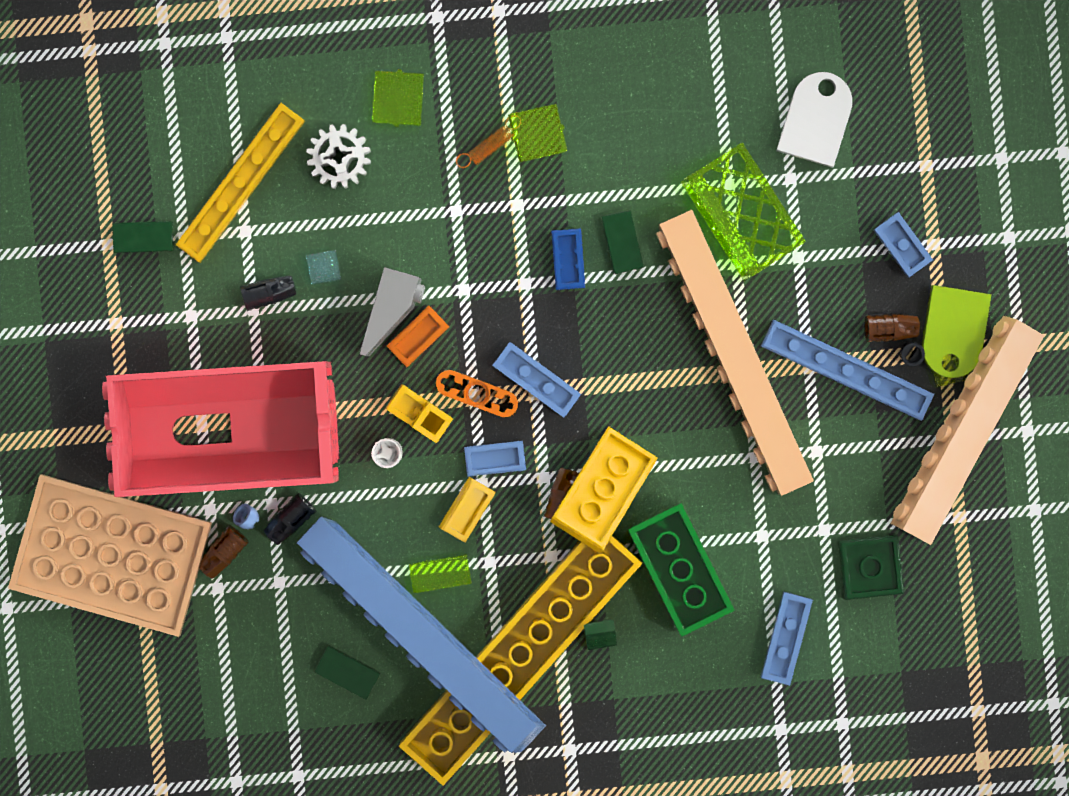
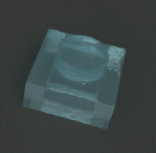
M336 250L306 255L312 285L341 280Z

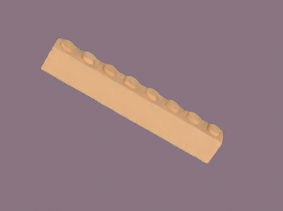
M1003 316L996 323L989 343L979 354V362L973 372L967 376L964 382V389L959 398L951 405L950 414L945 424L938 429L933 446L924 455L922 466L916 477L910 481L907 489L908 492L902 503L896 507L891 521L892 525L930 545L932 544L1044 335L1021 321L1007 316Z

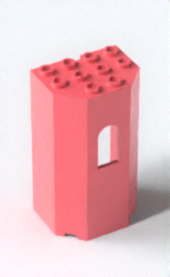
M331 362L106 376L107 382L102 384V393L104 400H108L109 412L104 414L105 429L112 432V442L106 445L107 459L112 461L113 473L108 475L110 491H114V497L327 484L339 481L338 467H333V464L338 463L339 459L335 387L332 380H327V376L332 375ZM230 413L232 438L230 443L183 445L174 437V424L183 416Z

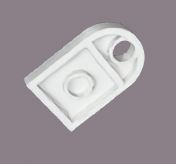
M818 72L807 76L798 84L789 106L776 151L827 167H834L852 108L850 89L840 77L828 72ZM828 80L833 83L834 93L831 96L820 94L818 85L821 81Z

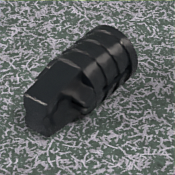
M291 275L267 278L263 281L260 280L256 283L240 286L247 312L263 306L266 307L270 304H276L296 295V288Z
M297 493L276 514L264 529V532L271 541L279 545L296 532L317 510L302 494Z

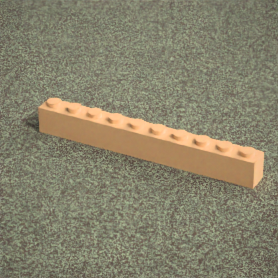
M690 210L659 224L660 231L656 233L662 249L668 247L672 256L668 260L674 276L679 274L684 283V286L680 287L685 301L687 303L692 301L696 310V313L692 314L699 330L704 328L708 340L704 341L710 356H716L721 365L716 368L723 384L729 383L733 392L728 395L735 411L741 410L745 419L741 422L742 428L747 438L753 437L757 447L753 449L759 465L765 464L769 472L765 479L771 492L777 490L778 495L782 496L813 482L814 480L693 211Z

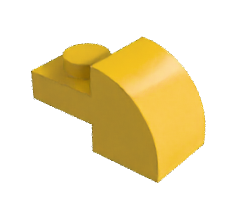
M403 384L400 385L385 408L435 443L439 441L453 420L447 413Z

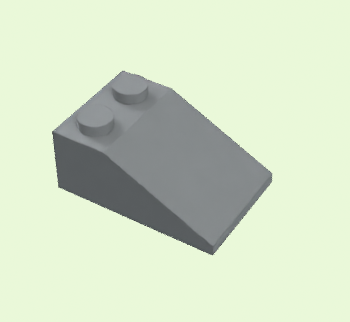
M384 267L360 355L370 357L414 309L415 303H421L425 291V286L421 285V278Z

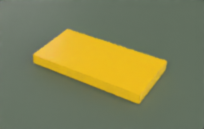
M608 426L550 522L593 550L601 553L658 458Z

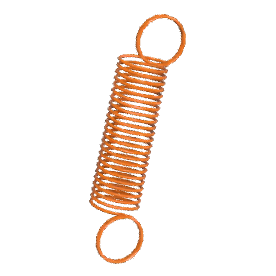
M513 115V116L508 117V118L506 119L505 125H506L507 120H508L509 118H511V117H517V116H514V115ZM519 119V125H518L516 128L511 129V128H508V127H507V129H508V130H509V129H510V130H515V129H517V128L520 126V119ZM508 132L506 138L502 137L500 143L496 139L494 145L490 144L487 151L484 149L481 156L478 153L475 158L472 156L473 162L476 165L479 162L481 163L494 150L496 151V149L509 141L510 138L512 139V133ZM462 153V154L459 155V156H461V155H464V154H465V155H468V156L470 157V155H469L468 153H467V154H466V153ZM470 157V162H469V164H468L467 166H465V167L459 166V167H460V168H466V167H468V166L470 165V163H471V159H472V158Z

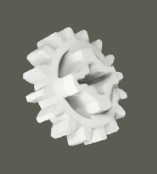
M332 124L329 128L330 132L327 134L322 129L319 130L321 136L319 140L311 138L315 148H310L306 151L313 156V159L307 161V165L316 167L311 173L314 177L322 175L321 184L324 185L330 180L331 188L336 189L338 182H341L346 189L348 188L349 180L356 184L359 183L357 178L359 173L366 176L367 172L362 167L363 165L371 164V160L365 158V154L370 153L371 150L369 147H362L366 141L364 136L358 139L355 138L358 132L355 128L348 133L346 125L342 124L340 131H336ZM340 137L349 139L356 147H346L342 144ZM329 141L330 146L327 151L320 154L323 145ZM338 149L343 154H348L342 158L341 164H338L336 160H330L331 157L336 155V150ZM358 159L356 167L349 173V165L353 160ZM322 166L335 168L337 176L328 174Z

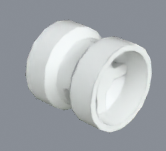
M385 438L375 443L371 454L378 466L390 468L400 462L403 450L398 441L392 438Z

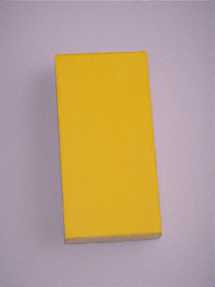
M469 476L439 528L466 543L496 492Z

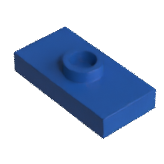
M581 229L551 231L556 290L585 288Z

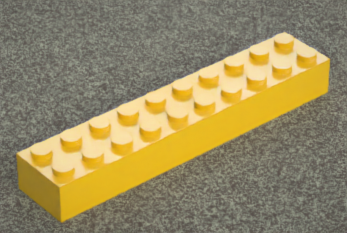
M613 535L601 553L579 541L476 658L521 700L581 633L584 625L589 623L640 567L642 564L641 560ZM448 690L440 696L399 744L403 751L443 786L491 733L487 730L484 732L471 721L473 715L468 710H460L449 699L452 694Z

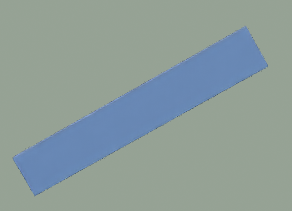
M772 320L760 346L920 421L923 420L934 396L933 393L776 320Z

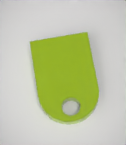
M931 285L922 339V347L925 351L924 361L930 370L942 377L957 378L970 373L979 362V354L983 349L992 294ZM948 354L953 355L957 359L956 368L950 372L946 371L942 366V359Z

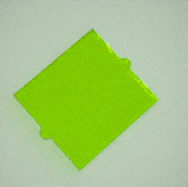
M401 69L397 70V72L375 71L372 123L393 124L395 127H399V125L421 126L424 74L404 73Z
M556 104L508 114L513 135L511 136V141L515 143L519 162L568 152L563 134L565 127L561 125Z

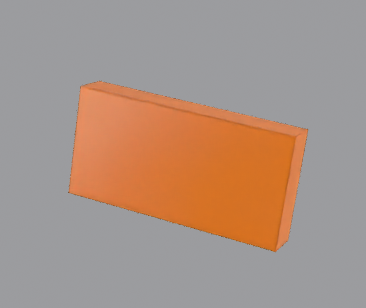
M428 306L387 347L408 367L449 326Z

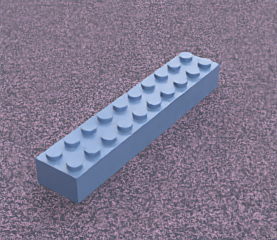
M320 517L297 542L303 549L300 552L301 555L314 565L316 563L324 570L321 574L331 584H338L345 590L342 594L354 606L358 604L366 610L363 614L366 619L374 626L380 625L387 631L385 637L396 647L400 645L409 652L406 655L408 660L417 668L423 667L430 673L427 676L428 679L437 688L441 689L443 687L452 694L449 697L450 701L460 710H468L473 715L471 721L483 732L485 730L490 731L495 736L492 741L504 753L507 751L510 753L522 752L546 727L530 709L336 521Z

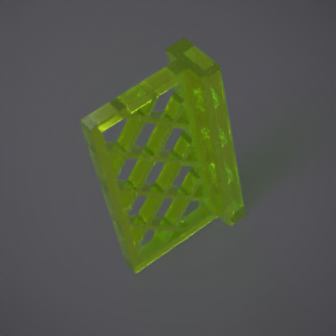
M743 142L681 181L682 186L743 281L751 278L806 242ZM738 152L746 162L744 172L728 169L730 157ZM725 161L724 168L717 166ZM709 170L722 172L720 187L708 185L703 174ZM727 174L742 177L740 192L724 189ZM747 179L758 181L761 186L760 197L744 194ZM723 194L738 197L735 213L726 211L722 207ZM743 199L758 202L756 217L740 214ZM763 204L774 206L777 211L775 222L760 219ZM739 219L754 222L751 238L742 236L738 232ZM759 224L774 227L771 242L756 239ZM779 228L789 230L795 242L789 246L776 244ZM755 244L770 247L768 259L761 264L758 263L753 255ZM775 248L781 250L774 255Z

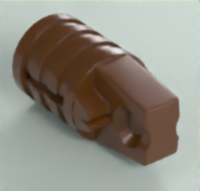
M896 314L865 316L864 331L867 342L897 341L918 337L920 322L918 316Z
M566 468L559 469L551 488V494L548 498L549 501L543 517L549 519L553 517L579 472Z
M229 525L220 537L215 540V543L209 547V550L200 562V570L209 578H215L223 569L231 564L232 560L238 556V553L243 550L249 541L241 532Z

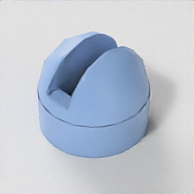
M242 504L235 510L233 522L242 529H252L255 527L254 524L259 522V514L252 506Z

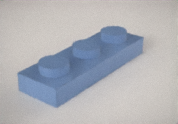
M511 342L508 343L492 365L563 418L581 395V393Z
M783 591L761 678L786 685L791 684L812 599Z

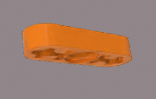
M453 370L443 371L437 377L436 387L438 391L449 398L500 417H509L518 408L517 397L510 391ZM450 375L455 376L454 381L463 385V379L469 380L464 389V398L457 396L461 390L451 388L449 392L445 391V385L441 383L442 379H448ZM474 385H481L486 391V396L481 402H473L469 398V390ZM491 389L497 391L494 396L496 398L503 399L505 395L509 396L513 408L506 409L504 413L499 411L500 405L492 402L491 408L486 407L485 404L490 399Z

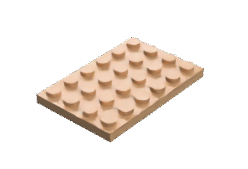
M41 474L8 589L179 637L182 632L212 522L128 498L114 497V494Z

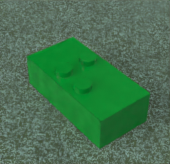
M682 503L628 529L681 637L735 611Z

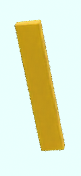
M280 103L178 240L176 246L201 263L302 127L305 120Z

